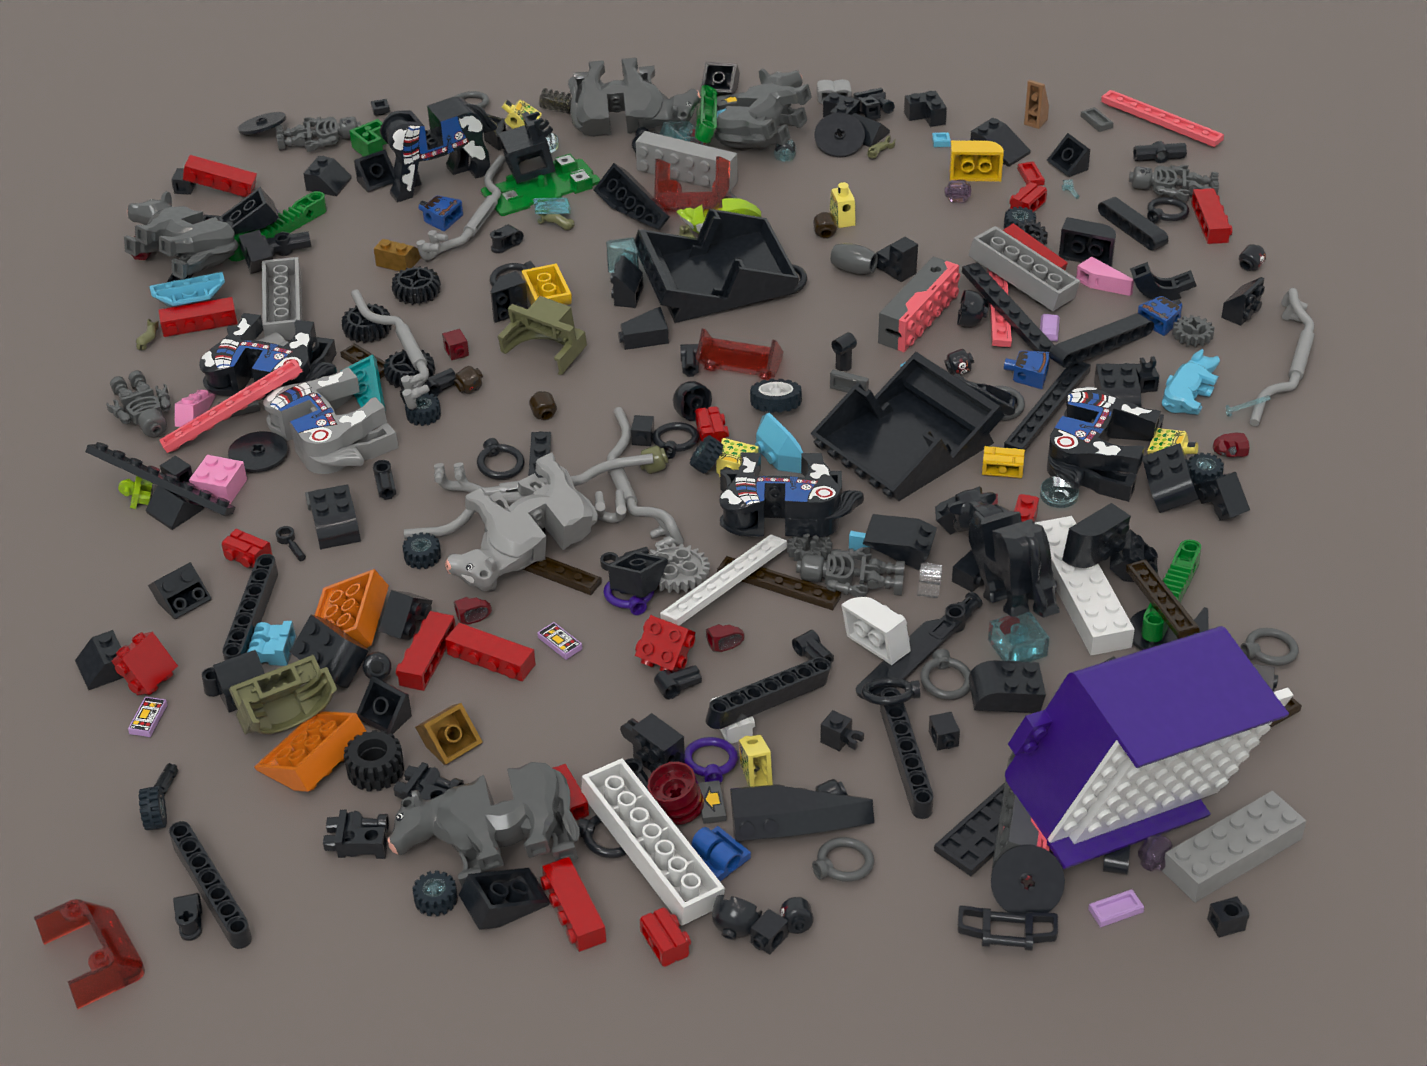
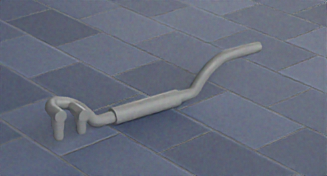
M503 155L497 157L484 177L485 186L492 194L485 198L465 225L462 235L448 240V235L431 230L428 232L431 243H426L425 240L417 241V247L423 260L430 261L440 253L461 246L470 237L475 236L497 206L498 199L501 196L500 189L493 183V177L506 161Z
M1290 288L1281 301V304L1287 307L1282 314V318L1287 321L1295 320L1302 322L1305 325L1304 330L1300 333L1288 374L1290 379L1289 382L1273 384L1261 391L1256 399L1251 415L1250 424L1252 426L1259 425L1265 403L1270 396L1296 389L1299 380L1304 375L1315 336L1313 333L1314 322L1305 311L1308 305L1298 298L1296 288Z
M355 289L351 292V296L362 316L377 324L395 325L396 334L413 367L419 371L417 375H406L401 378L405 389L402 395L407 407L410 410H414L417 407L416 398L430 391L428 385L422 386L429 376L427 361L409 326L404 324L400 317L379 315L370 311L360 291Z
M621 407L615 408L614 414L621 427L622 435L616 446L609 452L607 461L618 458L626 449L631 438V426ZM623 468L608 471L616 489L623 490L628 511L633 516L653 517L658 521L660 526L650 532L651 537L656 538L661 535L667 537L656 542L655 546L664 548V544L670 547L672 543L678 546L684 542L674 518L668 512L655 507L637 506L636 495Z
M653 454L611 459L591 467L580 475L570 477L574 486L582 485L609 470L654 463ZM461 462L454 464V474L457 481L447 479L443 463L434 465L435 482L447 490L471 493L482 488L485 495L488 496L498 491L501 493L518 492V481L499 483V486L482 487L469 482L466 478L464 465ZM538 478L540 481L549 484L546 478Z
M619 489L615 492V513L605 511L602 491L595 493L594 507L598 514V520L609 523H617L624 520L626 517V502L623 490ZM519 492L502 493L503 498L507 500L508 506L520 498L528 496L521 495ZM465 509L454 521L443 526L404 529V539H407L409 536L413 537L412 534L415 533L419 535L420 532H423V534L427 532L430 533V536L433 534L435 537L446 536L464 526L476 511Z

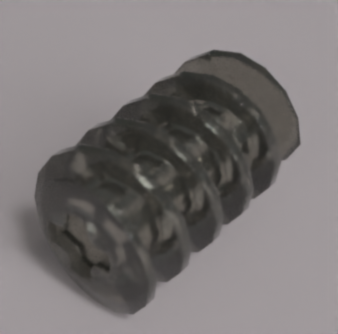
M543 88L539 98V106L543 109L571 114V94L567 93L565 95L563 91L559 93L558 90L554 92L552 89L548 91L547 88Z

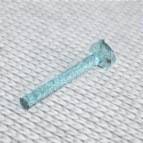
M1270 395L1231 408L1229 405H1226L1227 416H1232L1234 411L1270 400Z

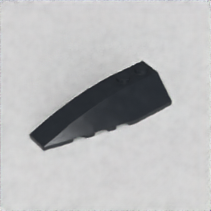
M615 163L612 164L593 189L611 208L659 231L670 218L658 201L627 170Z
M779 784L730 788L733 832L736 841L804 835L874 823L873 799L844 794L838 795L824 791L818 792L805 788L786 787Z

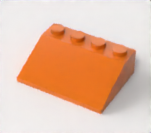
M375 569L324 587L315 616L329 620L365 648H368L373 643L389 585Z
M321 711L299 725L254 767L260 773L294 791L309 792L317 786V783L323 777L328 776L338 763L344 761V749L348 747L347 743L350 740H354L356 735L360 736L362 732L367 730L357 713Z

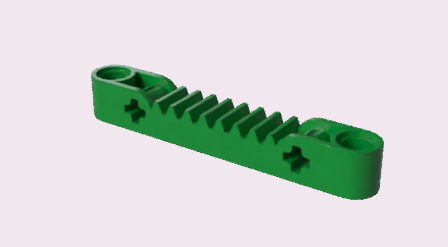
M702 85L699 92L701 96L700 102L696 106L695 138L701 142L710 143L717 127V90L710 86Z
M319 191L309 193L297 200L292 207L288 208V211L284 209L283 214L278 213L279 218L275 223L257 230H260L261 235H265L266 239L273 238L280 232L291 233L326 213L324 193ZM248 231V232L236 234V235H235V240L238 242V239H239V236H240V235H243V234H246V233H250V232H253V231ZM240 245L235 254L229 258L231 261L237 262L244 259Z
M1190 539L1180 543L1172 564L1168 568L1165 578H1163V582L1180 603L1200 563L1201 544ZM1150 603L1143 616L1142 637L1149 642H1158L1163 639L1169 626Z

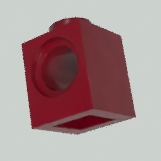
M460 328L442 333L444 349L451 361L469 356L468 342Z

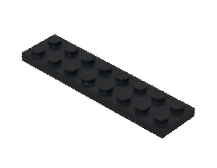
M1004 784L934 845V851L969 876L976 873L994 856Z

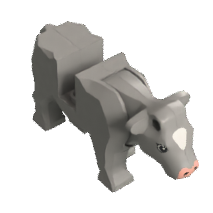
M551 452L536 461L537 474L546 478L549 484L540 481L535 473L518 481V492L521 495L528 496L520 498L510 506H508L507 500L503 498L500 491L488 496L485 495L482 488H479L465 496L466 509L478 512L485 524L481 549H475L465 554L449 555L445 562L448 574L459 576L470 586L478 587L482 591H493L496 589L499 576L512 571L522 570L534 562L545 560L546 535L542 531L544 527L560 548L564 550L571 544L583 540L591 532V526L598 519L597 511L590 500L575 489L568 471L555 462V457Z

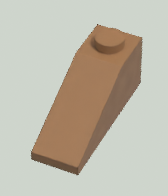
M1028 80L1024 125L1039 129L1048 120L1049 103L1045 84Z

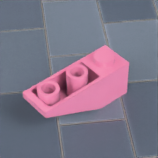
M1090 257L1077 266L1076 278L1085 286L1127 296L1132 295L1134 280L1094 257Z
M197 390L196 393L189 394L188 397L182 398L181 401L175 403V427H181L208 411L215 399V394L208 393V390Z

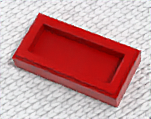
M1034 162L1019 163L1017 165V170L1026 185L1030 182L1038 186L1045 184V179Z

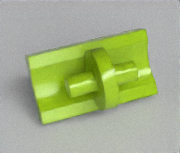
M136 476L135 482L131 479L122 480L119 483L118 490L124 496L132 495L130 508L136 509L137 503L149 504L153 483Z

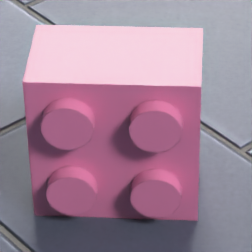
M206 455L189 479V482L195 485L194 488L207 490L212 493L213 497L227 499L230 501L229 504H231L247 481L243 461Z

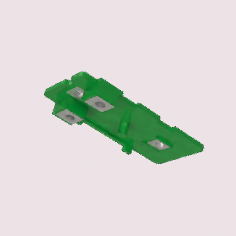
M566 154L555 158L553 162L555 172L539 175L536 178L521 183H516L511 174L506 176V181L495 184L500 189L501 196L494 209L500 216H506L529 209L534 204L541 202L545 204L561 199L563 195L573 192L577 194L593 189V186L600 182V178L593 174V170L582 159L576 160L571 154ZM486 187L481 189V194L485 198L492 194Z

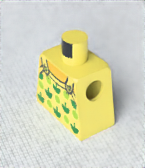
M507 99L501 107L508 112L505 122L512 129L524 126L521 113L528 112L531 114L539 112L523 100H519L514 105Z
M844 182L839 183L838 188L831 190L830 212L835 216L838 228L855 226L856 224L855 199L849 189V185Z
M1158 428L1147 453H1154L1181 443L1187 456V454L1198 453V443L1189 442L1185 431Z
M723 438L721 443L724 446L722 453L719 455L718 460H716V472L720 476V469L739 470L740 452L759 453V446Z
M755 735L741 738L739 740L740 764L748 786L773 785L771 751L762 736ZM755 765L760 768L757 772L754 771L756 769Z

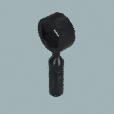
M289 526L278 528L275 533L277 542L289 544V548L299 561L305 560V554L297 543L293 542L295 540L293 528Z
M648 547L626 552L623 556L619 557L613 552L604 553L600 558L601 568L608 571V565L614 562L606 563L605 561L613 560L616 562L634 551L649 554Z

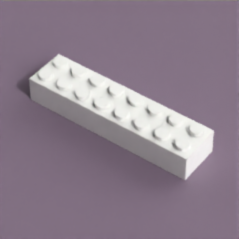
M1068 516L1035 522V524L1043 526L1048 538L1054 580H1057L1056 591L1090 656L1132 648L1134 627L1099 564L1089 568H1077L1062 561L1069 528L1076 524L1073 517Z
M623 758L583 775L581 792L586 797L588 804L671 913L676 915L681 926L713 911L716 897L724 895V886Z

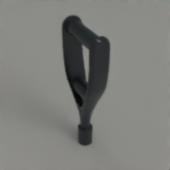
M956 373L954 374L956 378L998 404L1003 413L1007 415L1015 413L1014 407L1017 403V398L1014 395L991 385L965 380L964 377Z

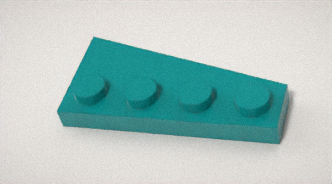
M372 354L349 366L350 370L358 378L360 391L353 395L356 397L360 407H363L374 397L385 407L377 360Z

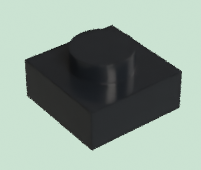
M387 99L370 101L374 115L390 113Z

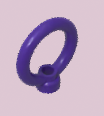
M609 581L606 583L603 591L605 599L610 604L619 608L630 609L633 615L643 614L647 609L646 604L654 595L653 591L643 598H638L635 595L629 600H622L612 594Z
M717 737L697 739L685 749L684 763L690 766L695 774L703 776L705 782L719 780L721 783L723 775L729 773L738 761V753L735 747L730 742ZM716 746L728 753L729 760L720 767L716 764H710L705 768L697 765L693 761L692 756L699 748Z

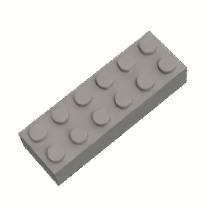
M644 131L636 140L637 170L715 190H718V187L721 185H726L732 190L738 182L737 153Z
M994 226L973 238L969 257L1003 278V280L1008 281L1032 299L1043 304L1047 309L1055 311L1075 298L1080 280L998 227Z
M298 257L262 261V316L265 337L277 332L285 341H290L296 332L294 322L296 320H303L302 278Z
M1271 791L1167 851L1162 872L1191 900L1197 902L1300 841L1303 837L1306 820L1274 791Z

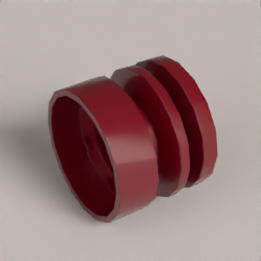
M668 762L659 766L650 775L647 785L649 793L675 825L686 824L699 816L704 808V797L694 771L690 766L682 762Z

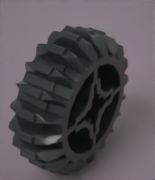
M413 266L396 273L395 277L392 278L391 287L395 298L399 302L411 303V305L418 303L420 305L423 302L427 303L428 300L433 301V298L437 297L438 293H440L441 281L437 272H434L433 269Z
M368 303L367 307L373 313L390 316L388 310L383 306ZM356 305L355 308H349V311L344 312L341 324L345 336L350 341L355 340L356 343L362 341L363 344L374 340L379 341V338H385V335L389 334L392 326L377 324L367 320L359 312Z
M403 349L401 352L395 351L394 355H389L384 364L386 381L390 385H394L395 388L400 387L404 389L401 382L403 376L419 374V371L413 367L406 351ZM421 350L427 361L429 376H434L435 364L433 357L429 353H425L424 350Z

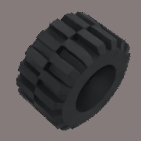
M372 730L369 733L366 731L362 732L360 736L356 735L354 740H350L347 743L348 747L344 749L347 776L351 780V784L357 785L358 789L363 790L366 788V791H372L373 789L381 791V788L385 787L387 789L391 787L390 784H396L398 778L402 777L405 768L400 741L393 734H387L386 731L377 732V730Z

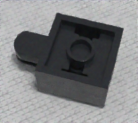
M649 714L640 722L631 718L620 727L622 736L633 744V758L640 760L642 765L650 770L651 773L659 766L668 762H685L684 736L654 714Z

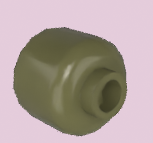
M658 445L641 451V455L653 454L654 463L640 465L641 470L646 469L648 474L664 470L666 463H669L664 448H660Z

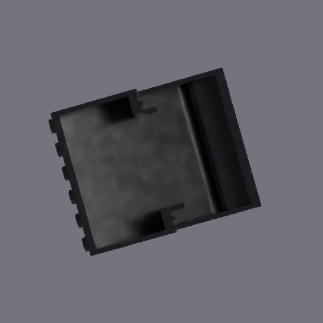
M709 208L697 238L638 229L633 242L660 305L667 306L674 323L791 294L799 282V277L767 218Z
M915 352L875 396L869 389L865 392L862 385L857 382L811 432V435L814 438L813 443L819 449H826L833 459L839 458L840 462L847 469L853 468L860 478H867L874 488H881L888 498L891 499L893 497L901 501L984 450V446L989 447L994 444L989 433L1005 415L998 404L918 352Z

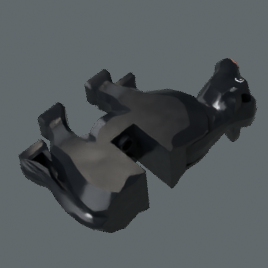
M970 489L956 494L955 502L949 504L947 509L950 513L954 514V529L958 532L969 531V543L978 564L980 576L985 584L984 598L991 603L1007 599L1003 606V611L1014 617L1030 612L1028 597L1032 591L1034 597L1033 612L1043 618L1060 613L1059 607L1056 604V583L1052 573L1050 545L1043 526L1035 524L1032 519L1022 522L1020 512L1009 511L997 504L992 505L996 499V494L993 492L980 494L977 489Z

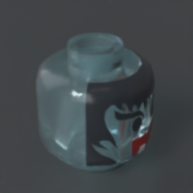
M790 139L784 146L775 144L774 156L778 161H792L795 158L796 144L793 140Z

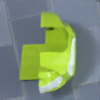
M739 198L722 199L723 208H714L721 211L761 217V211L756 205ZM702 205L695 209H680L677 213L688 224L690 229L699 233L709 209L704 210V215Z

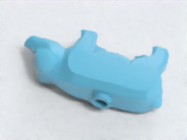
M1203 349L1193 354L1191 360L1182 364L1174 376L1170 375L1168 377L1162 406L1172 413L1199 415L1202 406L1201 403L1194 399L1197 395L1210 397L1213 393V386L1219 377L1212 374L1220 363L1218 356H1203Z

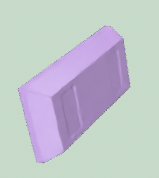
M1043 314L1041 316L1040 330L1050 341L1057 342L1060 317L1058 315Z

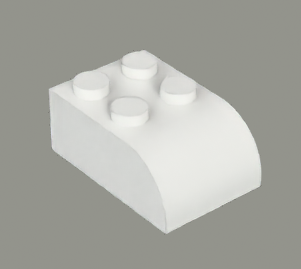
M868 597L852 598L841 604L847 637L891 665L911 651L907 621L902 615H898L890 610L888 606L882 605Z

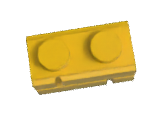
M984 446L982 475L1022 478L1025 450Z

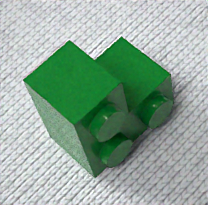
M376 119L349 130L352 148L363 157L382 151L383 145L387 144L380 135V127L383 122Z

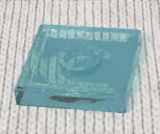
M568 198L533 199L535 214L570 213Z

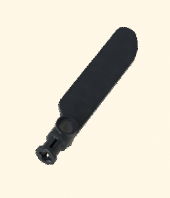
M969 592L962 602L948 605L945 615L941 619L924 622L909 636L911 651L893 665L886 661L881 662L857 685L856 694L864 699L861 695L862 687L875 679L899 678L905 680L953 633L964 630L965 622L972 616V612L983 604L980 597L974 592ZM888 687L876 688L870 691V693L881 696L882 690Z

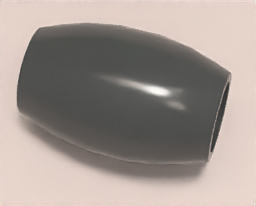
M843 243L836 244L833 247L830 260L833 265L843 271L853 274H870L877 267L878 255L862 245Z

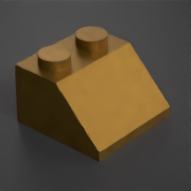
M382 239L374 247L376 266L400 272V270L412 268L421 259L418 248L404 243Z
M462 703L446 708L415 727L426 748L444 765L482 743Z

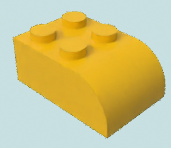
M951 140L950 181H1001L1004 154L1002 146L991 141Z
M557 263L522 270V279L526 282L527 298L531 305L539 296L561 304L571 305L572 295Z

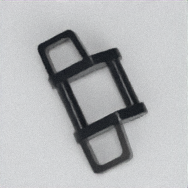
M961 905L958 912V932L982 939V946L984 947L1002 945L1024 947L1025 950H1033V943L1054 942L1057 940L1058 915L1056 913L1025 912V914L996 912L991 911L990 908ZM963 916L983 918L982 929L964 925ZM991 921L1024 924V937L991 935ZM1033 922H1050L1053 925V931L1033 934Z

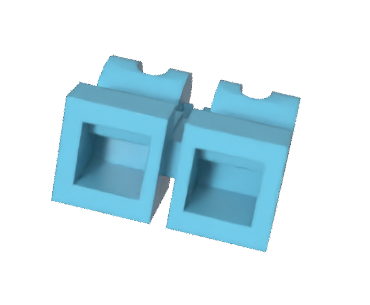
M283 621L282 625H270L265 622L256 624L247 652L256 650L261 663L268 662L269 665L278 666L288 665L291 655L289 651L296 638L293 622Z

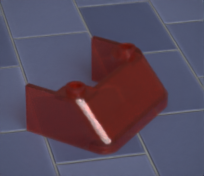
M716 156V176L712 185V192L682 193L681 184L676 180H670V163L660 159L655 160L654 198L666 212L684 210L685 208L695 209L702 205L703 210H709V208L717 209L729 191L730 161L720 156Z
M702 329L696 359L704 366V369L709 371H715V369L759 375V378L769 380L771 377H775L784 351L776 340H772L771 347L712 338L706 329Z
M73 899L34 917L44 945L91 924L103 948L93 952L88 959L91 971L68 981L77 1009L122 989L143 977L145 973L143 962L112 908Z

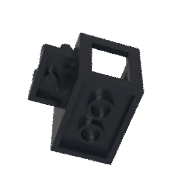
M528 112L521 113L524 126L498 133L506 164L516 183L556 171L546 139L553 131V128L549 126L544 130L549 125V121L547 119L544 121L542 118L536 119L540 116L539 112L531 114ZM541 157L545 167L521 174L518 165L520 162Z

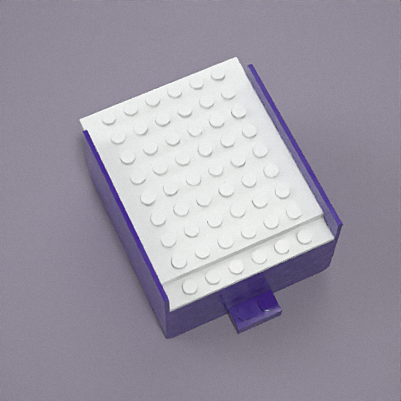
M1223 626L1212 628L1068 673L1046 709L1026 715L1010 739L1008 745L1015 754V757L1005 771V779L1047 840V845L1063 869H1067L1209 817L1211 813L1201 798L1218 793L1221 788L1229 783V777L1239 770L1238 766L1249 757L1248 753L1250 750L1260 743L1259 739L1271 729V723L1289 715L1285 705L1292 698L1293 694L1289 688L1273 692L1227 629Z

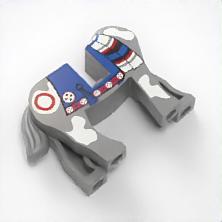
M349 367L336 374L313 381L277 388L269 393L263 401L265 410L269 412L267 416L268 428L273 433L282 436L286 441L293 439L295 452L306 468L313 473L329 474L337 472L346 466H362L364 460L373 459L398 448L396 432L387 423L385 407L376 397L370 399L363 407L354 412L342 415L335 414V409L352 399L353 394L360 392L358 378Z

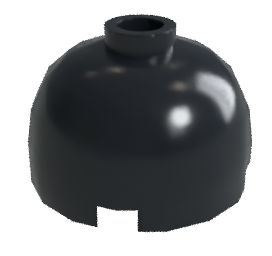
M964 290L960 302L961 307L958 311L957 325L961 327H974L981 322L982 317L986 318L988 307H985V300L978 292Z
M688 381L681 384L673 395L674 409L681 417L688 421H696V409H708V407H711V391L705 385L696 381Z
M718 895L713 906L712 920L716 928L722 932L721 935L730 940H735L736 937L743 938L749 936L750 927L762 916V910L756 912L757 906L744 899L731 896L730 900L723 899L724 895Z

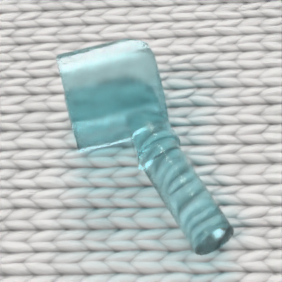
M1063 180L1064 185H1062V189L1070 190L1074 197L1078 199L1080 196L1074 189L1073 180Z

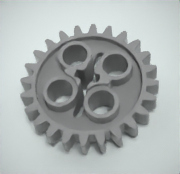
M672 543V547L664 544V548L656 546V551L650 549V555L668 558L667 566L658 585L660 586V591L666 588L668 593L672 590L679 593L681 589L688 592V588L693 590L696 588V585L699 586L709 577L710 563L708 562V557H704V552L699 553L698 548L691 550V545L685 548L682 543L679 547Z

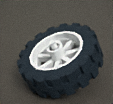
M762 380L760 383L756 382L750 389L751 406L763 412H788L791 409L798 408L802 402L801 386L797 382H792V380Z

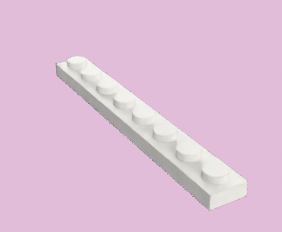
M769 535L660 613L661 619L681 625L787 548V541L774 535Z

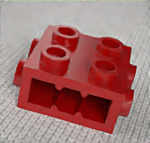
M650 615L649 619L644 623L642 638L636 644L635 656L641 658L640 663L653 667L654 664L660 665V671L669 670L672 673L673 671L676 672L684 669L687 664L689 649L695 643L696 632Z
M153 631L148 633L140 632L131 639L133 642L129 646L126 645L116 652L117 656L111 660L115 665L116 672L124 677L129 689L136 695L152 694L158 689L157 685L161 681L169 679L173 675L172 671L178 667Z

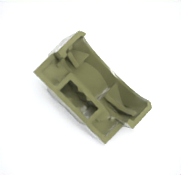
M539 296L528 309L511 304L508 308L510 323L498 335L500 349L504 354H507L518 344L532 339H550L563 344L564 347L554 357L558 364L559 375H563L574 359L587 346L585 331L574 327L571 307Z
M314 655L229 688L238 709L236 716L245 735L251 732L274 734L302 724L321 712L330 703L337 690L328 668L320 669Z

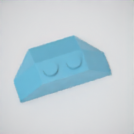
M223 272L151 285L149 287L152 297L169 307L211 301L225 283Z
M770 413L763 415L756 433L755 446H759V453L777 470L801 473V453H803L801 446Z

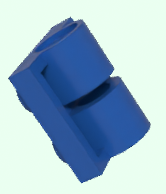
M719 826L713 830L703 827L692 839L691 846L719 881L723 880L751 858V852Z

